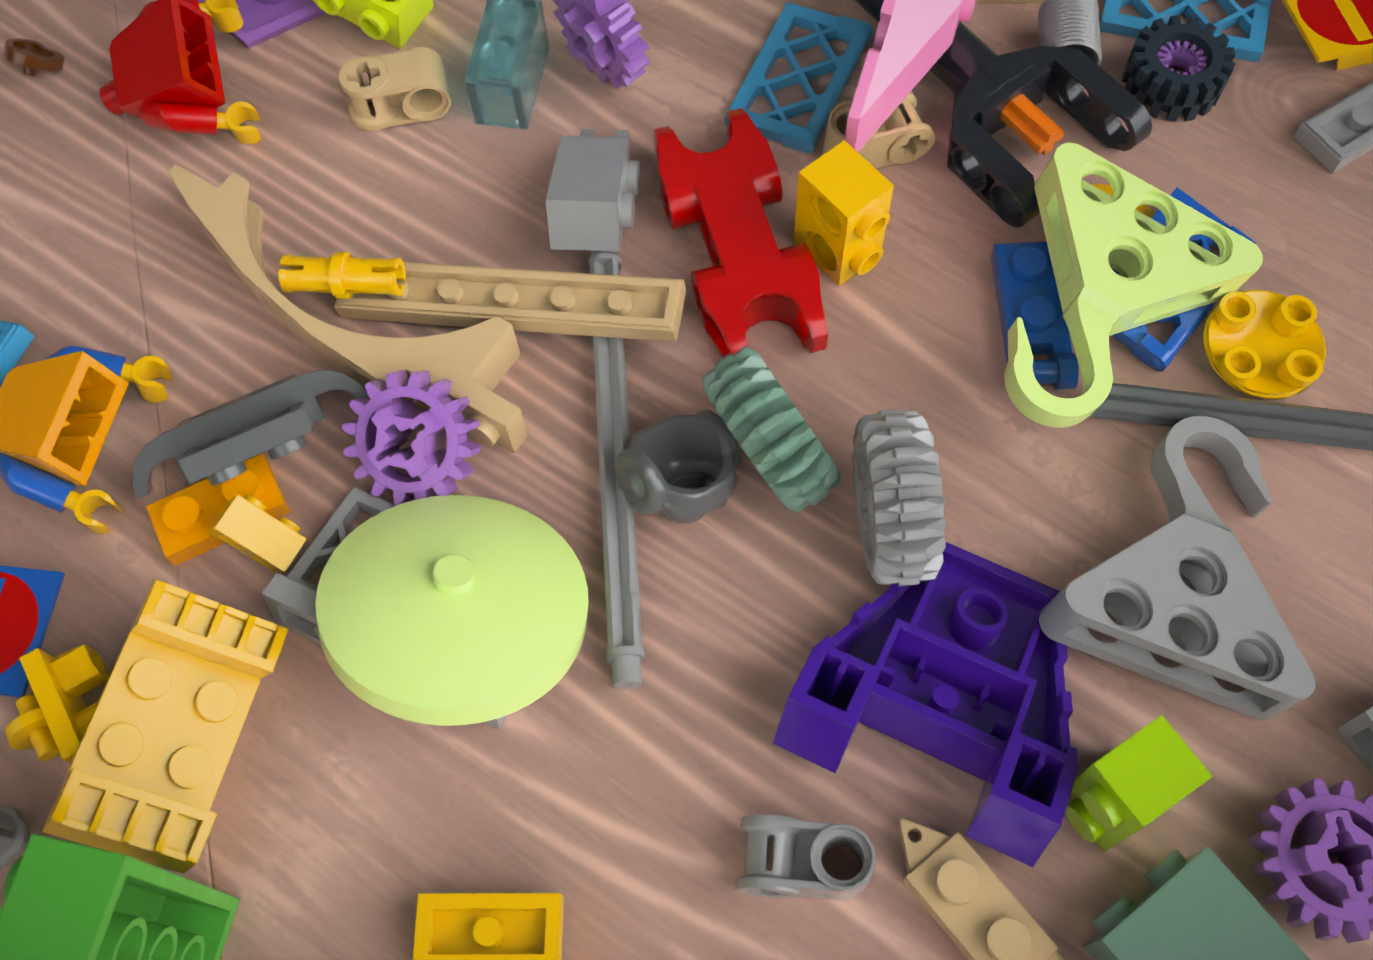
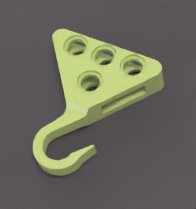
M1064 143L1055 150L1037 179L1034 189L1062 306L1063 318L1069 329L1082 374L1083 391L1081 396L1075 398H1060L1048 393L1039 385L1033 372L1034 357L1023 320L1020 317L1015 320L1008 330V363L1004 372L1006 390L1015 407L1030 420L1054 428L1070 427L1081 423L1109 395L1113 384L1109 336L1221 301L1226 294L1238 290L1261 267L1263 262L1261 250L1252 241L1076 143ZM1091 174L1105 178L1112 187L1113 195L1111 196L1081 178ZM1143 204L1155 206L1164 214L1166 227L1135 210V208ZM1193 235L1210 237L1218 245L1220 257L1190 241L1189 238Z

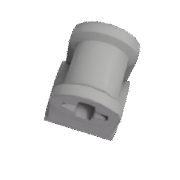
M756 814L741 818V830L747 833L745 873L744 876L737 879L736 891L739 893L768 898L810 897L848 900L861 894L870 883L876 861L875 851L868 836L859 828L848 824L801 821L778 815ZM770 843H774L773 868L771 871H768V846ZM834 846L849 847L859 856L862 870L852 879H835L826 873L823 868L822 856Z

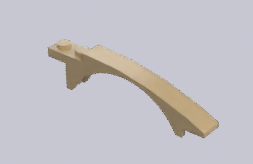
M176 164L168 171L208 239L260 304L326 364L338 372L347 374L363 386L370 381L378 379L386 382V375L388 373L401 370L405 371L408 378H410L412 372L420 370L429 371L430 386L437 381L449 379L452 381V386L448 397L453 401L467 396L470 400V403L461 412L464 420H479L480 426L468 432V434L485 446L493 447L497 443L514 454L528 436L519 406L492 392L521 355L511 323L496 316L471 327L449 333L424 337L395 338L351 332L323 322L291 303L269 281L262 256L261 233L264 211L261 206L248 200L250 185L246 178L232 172L218 188ZM403 397L405 401L411 399L413 403L417 402L424 410L431 408L420 400Z

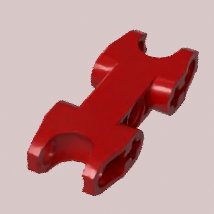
M742 108L727 111L729 141L724 147L714 152L697 153L685 148L677 138L674 130L669 126L653 129L661 184L660 198L671 229H676L698 223L713 265L712 267L692 271L691 284L705 332L716 346L722 358L729 353L733 355L742 348L747 347V331L762 321H779L790 326L800 338L803 347L810 353L825 350L827 347L828 330L822 305L820 274L806 243L778 249L763 206L782 202L780 174L768 141L755 126L746 111Z

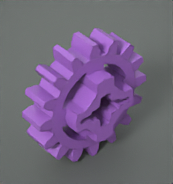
M553 0L559 7L553 12L564 28L561 32L568 40L566 47L576 61L581 59L586 62L587 69L590 72L594 70L595 73H598L604 84L611 81L615 89H619L621 86L627 87L646 72L644 68L650 64V60L644 52L649 49V46L638 33L642 26L634 20L633 16L636 12L628 0Z
M404 370L396 371L386 375V382L378 379L365 384L364 386L369 398L360 397L351 400L349 403L351 409L359 415L358 420L342 424V430L354 435L356 444L343 450L344 456H359L362 465L353 474L354 477L361 479L371 475L375 479L371 494L375 497L393 490L394 505L412 501L413 497L416 500L436 496V493L440 496H447L458 490L454 479L463 480L471 476L474 471L463 460L464 457H471L481 450L480 445L469 441L467 438L468 432L480 426L479 420H464L461 414L470 403L468 397L452 401L448 397L452 381L443 379L430 386V374L427 370L412 372L410 378H408ZM403 397L420 400L431 408L429 410L419 409L411 399L405 401ZM425 426L422 431L416 434L417 438L413 440L410 447L399 450L400 446L408 441L407 437L412 434V429ZM446 436H447V450L445 449ZM393 467L406 469L410 476L402 474Z
M1321 778L1313 779L1303 784L1301 792L1292 786L1275 796L1278 806L1270 805L1261 810L1257 815V818L1269 831H1261L1249 837V844L1265 852L1266 856L1265 861L1251 867L1252 874L1261 877L1270 876L1275 885L1266 893L1264 899L1268 904L1286 900L1292 906L1287 917V923L1292 927L1304 925L1314 920L1316 939L1326 941L1338 938L1340 932L1347 943L1370 939V930L1373 932V794L1357 801L1354 799L1352 782L1344 780L1332 786L1328 791ZM1302 819L1303 823L1297 826L1299 821ZM1297 828L1300 839L1294 849H1291L1292 835L1294 829ZM1328 856H1337L1341 864H1331Z

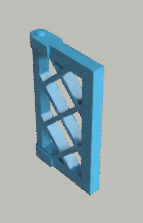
M1105 0L1100 18V31L1138 38L1140 31L1145 26L1151 28L1154 20L1162 18L1167 25L1166 22L1169 21L1170 16L1185 14L1188 19L1190 16L1199 18L1197 27L1204 29L1209 21L1197 7L1210 0H1172L1176 5L1159 14L1147 0ZM1216 0L1229 16L1212 24L1217 27L1213 36L1217 37L1221 35L1219 32L1238 24L1247 36L1242 38L1226 35L1229 39L1226 48H1234V58L1259 62L1264 50L1270 8L1273 0H1253L1252 5L1244 9L1235 0ZM1132 3L1144 18L1120 14L1119 10Z
M787 2L728 111L742 108L766 139L782 143L785 147L803 153L813 152L828 121L830 111L835 107L855 65L873 34V28L870 24L846 16L841 18ZM794 26L810 30L812 33L787 42ZM835 39L849 42L845 53L837 57L828 43ZM819 45L827 60L801 68L793 53ZM785 57L792 72L766 80L776 60ZM834 71L825 92L816 95L808 80ZM799 83L807 99L781 108L773 92ZM762 95L765 96L772 110L764 114L749 111L756 97ZM814 110L806 128L789 123L787 120ZM726 113V115H725V126L728 127L729 123H728V117H727V113Z

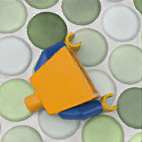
M70 345L63 347L44 360L11 369L0 387L1 478L15 494L60 513L66 508L74 511L78 521L92 532L102 535L110 533L111 530L108 527L92 519V514L96 508L104 505L111 506L115 510L122 512L120 505L102 490L93 489L80 494L75 491L76 485L86 486L127 389L128 382L136 384L141 397L146 401L152 403L165 401L168 398V394L164 385L150 380L154 378L172 380L173 377L168 365L160 357L154 355L142 357L134 364L126 363L125 356Z

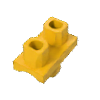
M86 644L63 652L56 657H52L43 650L36 648L19 658L34 694L23 696L16 701L15 704L20 716L7 725L4 735L12 749L27 750L34 748L40 761L51 760L60 753L64 761L71 763L98 703L97 701L86 707L81 695L107 681L110 674L101 655Z

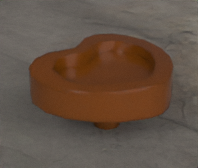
M13 38L5 42V58L10 62L24 66L23 73L28 76H35L36 69L44 71H61L63 69L64 56L57 51L46 48L37 41Z

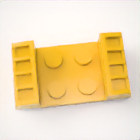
M154 579L105 684L42 832L98 849L128 855L143 862L183 874L196 865L217 816V813L210 811L211 805L262 678L273 673L288 628Z

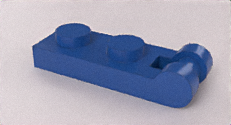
M1047 242L995 244L991 254V262L1007 363L1008 330L1015 320L1020 317L1024 323L1032 354L1048 356V360L1034 361L1033 359V372L1039 384H1053L1056 390L1075 389L1079 378L1078 360L1075 353H1072L1069 330L1063 318Z

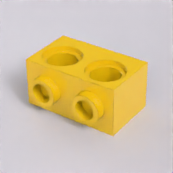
M845 140L799 171L793 243L796 245L806 243L815 264L838 286L856 273L858 275L868 273L880 261L884 252L883 242L886 226L890 219L889 210L894 185Z

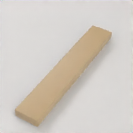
M404 262L406 281L396 280L397 284L405 286L401 296L354 293L350 299H336L334 309L341 318L471 327L498 316L511 323L514 331L677 342L687 290L684 279Z

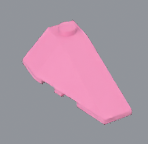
M976 0L883 1L873 48L868 50L847 119L845 141L857 152L861 150L950 47L959 21L970 23Z

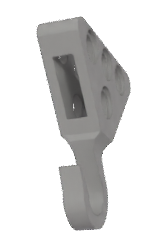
M1209 416L1188 417L1176 423L1156 444L1151 455V473L1169 515L1168 524L1068 583L1041 610L1039 624L1045 635L1056 642L1252 718L1269 720L1311 696L1315 691L1316 679L1235 534L1216 515L1190 473L1184 460L1183 448L1193 447L1202 449L1213 455L1222 464L1227 474L1228 482L1252 518L1257 517L1272 504V500L1261 474L1259 456L1243 433L1234 426L1217 418ZM1106 612H1108L1114 617L1117 624L1108 617ZM1087 627L1117 638V640L1111 643L1101 642L1089 633ZM1172 638L1178 643L1179 646H1177V645L1174 643V641L1172 640ZM1150 652L1179 662L1180 665L1177 667L1161 665L1153 658ZM1214 676L1244 688L1240 692L1228 691L1217 683Z

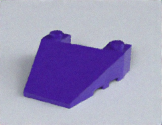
M945 542L946 548L943 551L944 562L934 580L920 581L919 585L898 587V584H890L889 589L872 604L866 602L853 613L851 621L832 638L827 635L812 649L787 698L773 744L836 774L858 723H862L980 778L985 783L965 836L1033 868L1061 827L1078 772L1077 748L1071 747L1068 721L1073 713L1072 695L1065 688L1063 667L1068 659L1067 646L1047 637L1039 624L1041 610L1060 591Z

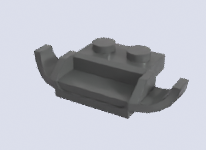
M321 369L295 376V374L181 421L175 428L163 432L147 443L135 460L132 484L136 498L140 499L151 493L153 490L151 482L153 469L157 464L171 457H174L183 477L187 478L189 484L207 477L211 486L245 472L247 468L243 461L265 451L268 452L271 460L290 454L304 447L307 443L303 435L312 432L314 423L326 418L318 397L319 394L331 390H342L353 395L355 398H369L366 389L360 382L343 372Z

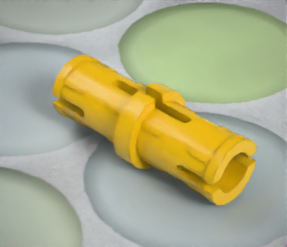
M336 251L331 257L285 254L279 263L282 267H290V270L278 269L279 283L283 292L286 293L323 292L332 293L337 299H350L354 293L401 296L405 289L403 284L396 283V280L406 281L405 265L400 257L392 259L353 258L350 252Z

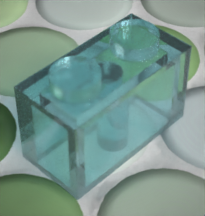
M487 0L464 78L475 124L528 130L550 47L542 1Z

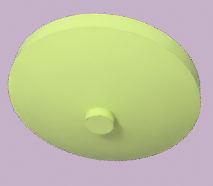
M447 495L421 498L396 505L369 518L344 538L328 559L320 576L315 604L322 650L336 676L351 692L372 707L407 721L429 725L454 726L482 723L509 715L530 705L552 689L567 673L582 646L586 631L589 600L587 582L580 561L565 539L542 519L526 510L499 500L468 495Z

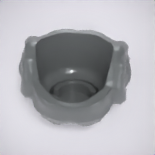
M704 410L695 415L666 417L657 421L652 426L638 431L631 438L627 449L618 454L614 468L616 470L618 487L623 491L625 498L636 511L642 515L658 513L665 519L675 523H692L726 505L735 489L737 481L736 470L740 467L742 458L737 446V440L733 437L722 417L711 410Z

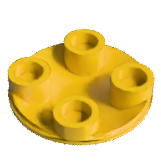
M1268 290L1230 292L1213 308L1205 322L1203 344L1212 368L1231 387L1252 397L1260 399H1285L1303 392L1320 377L1326 358L1325 340L1316 322V306L1311 300L1302 295H1290L1287 297Z

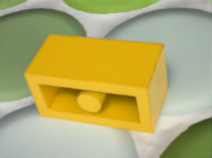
M236 495L230 500L209 533L273 573H284L307 539L299 534L301 528L287 518L280 517L277 520L264 512L267 507L250 495H245L244 498Z

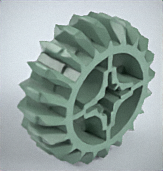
M744 347L733 355L729 353L715 363V367L703 376V389L715 406L716 411L722 417L728 429L762 475L765 482L771 487L786 508L799 512L810 504L814 506L829 496L827 492L840 484L839 469L756 350Z

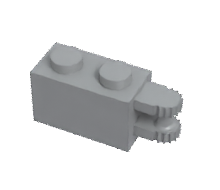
M581 129L579 136L560 137L545 200L550 249L620 252L623 229L633 228L634 195L639 194L640 183L639 161L629 160V130H615L614 137H595L594 129Z

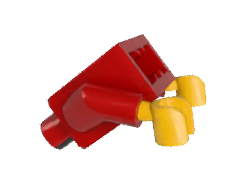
M157 0L146 4L137 18L113 38L109 46L114 79L100 88V98L105 107L116 115H123L127 112L142 119L147 126L154 129L217 135V129L231 130L236 140L242 144L251 145L259 142L261 135L257 128L248 125L240 126L241 123L247 120H261L252 105L240 101L230 105L226 113L217 112V108L226 102L212 20L216 28L221 32L231 33L241 29L244 22L238 10L236 0H205L203 3H198V0Z

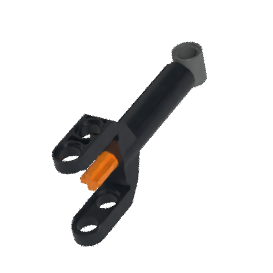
M855 0L879 22L884 0ZM959 21L952 44L930 69L933 74L954 92L947 167L1004 222L1015 228L1024 226L1040 214L1034 189V176L1000 145L992 135L1008 126L1038 155L1040 153L1046 155L1052 151L1054 143L1062 139L1064 131L1036 106L1042 101L1044 93L1048 94L1107 148L1122 151L1131 150L1147 139L1152 131L1151 117L1144 105L1080 49L1037 46L997 55ZM1080 84L1087 90L1089 97L1085 94ZM1118 117L1125 122L1128 131L1122 126Z

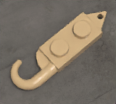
M900 820L898 828L908 876L905 877L903 882L968 960H1064L1057 951V945L959 832L951 837L912 821ZM908 832H916L919 835V841H910Z

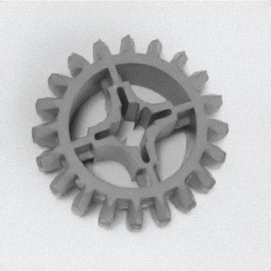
M898 408L879 410V413L864 415L859 419L855 427V435L853 436L852 474L854 478L853 494L856 502L859 537L861 538L867 569L876 583L882 585L898 584V587L919 585L920 581L934 580L944 562L943 551L946 548L944 529L947 526L944 519V504L946 502L942 492L943 477L940 476L938 465L939 454L935 452L934 436L929 431V424L916 410L901 411Z

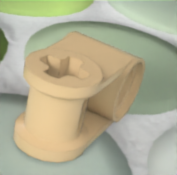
M413 47L405 51L378 56H360L349 60L339 71L340 85L351 99L349 104L350 118L353 124L362 130L379 131L387 127L419 121L431 122L443 117L451 107V97L443 61L440 55L430 48ZM362 73H367L370 82L369 86L365 87ZM373 101L376 112L374 116L370 114L368 102Z
M912 91L900 103L902 106L897 107L858 152L876 169L917 160L925 155L935 142L933 129L929 124L922 123L915 109L917 99ZM844 101L830 111L822 155L845 140L847 119L852 101Z

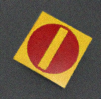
M1282 0L1317 63L1337 59V71L1373 63V0Z

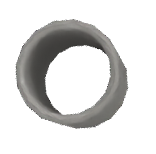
M1045 0L1038 12L1039 46L1080 49L1100 66L1102 52L1097 0Z

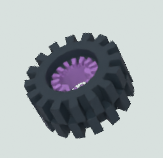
M1180 15L1170 16L1167 25L1162 18L1153 21L1151 28L1145 26L1140 31L1126 63L1122 82H1127L1125 89L1132 95H1136V98L1144 106L1146 104L1151 106L1148 112L1151 117L1157 118L1159 112L1162 111L1167 113L1166 121L1176 122L1179 114L1182 113L1186 122L1195 120L1198 112L1204 116L1210 112L1213 105H1216L1235 66V62H1232L1235 56L1234 48H1226L1229 42L1227 36L1224 33L1217 37L1213 36L1217 28L1216 26L1208 22L1204 29L1197 27L1199 18L1191 16L1187 24H1181ZM1178 66L1183 68L1187 72H1183V74H1180V71L1173 72L1174 69L1171 68L1169 70L1168 67Z

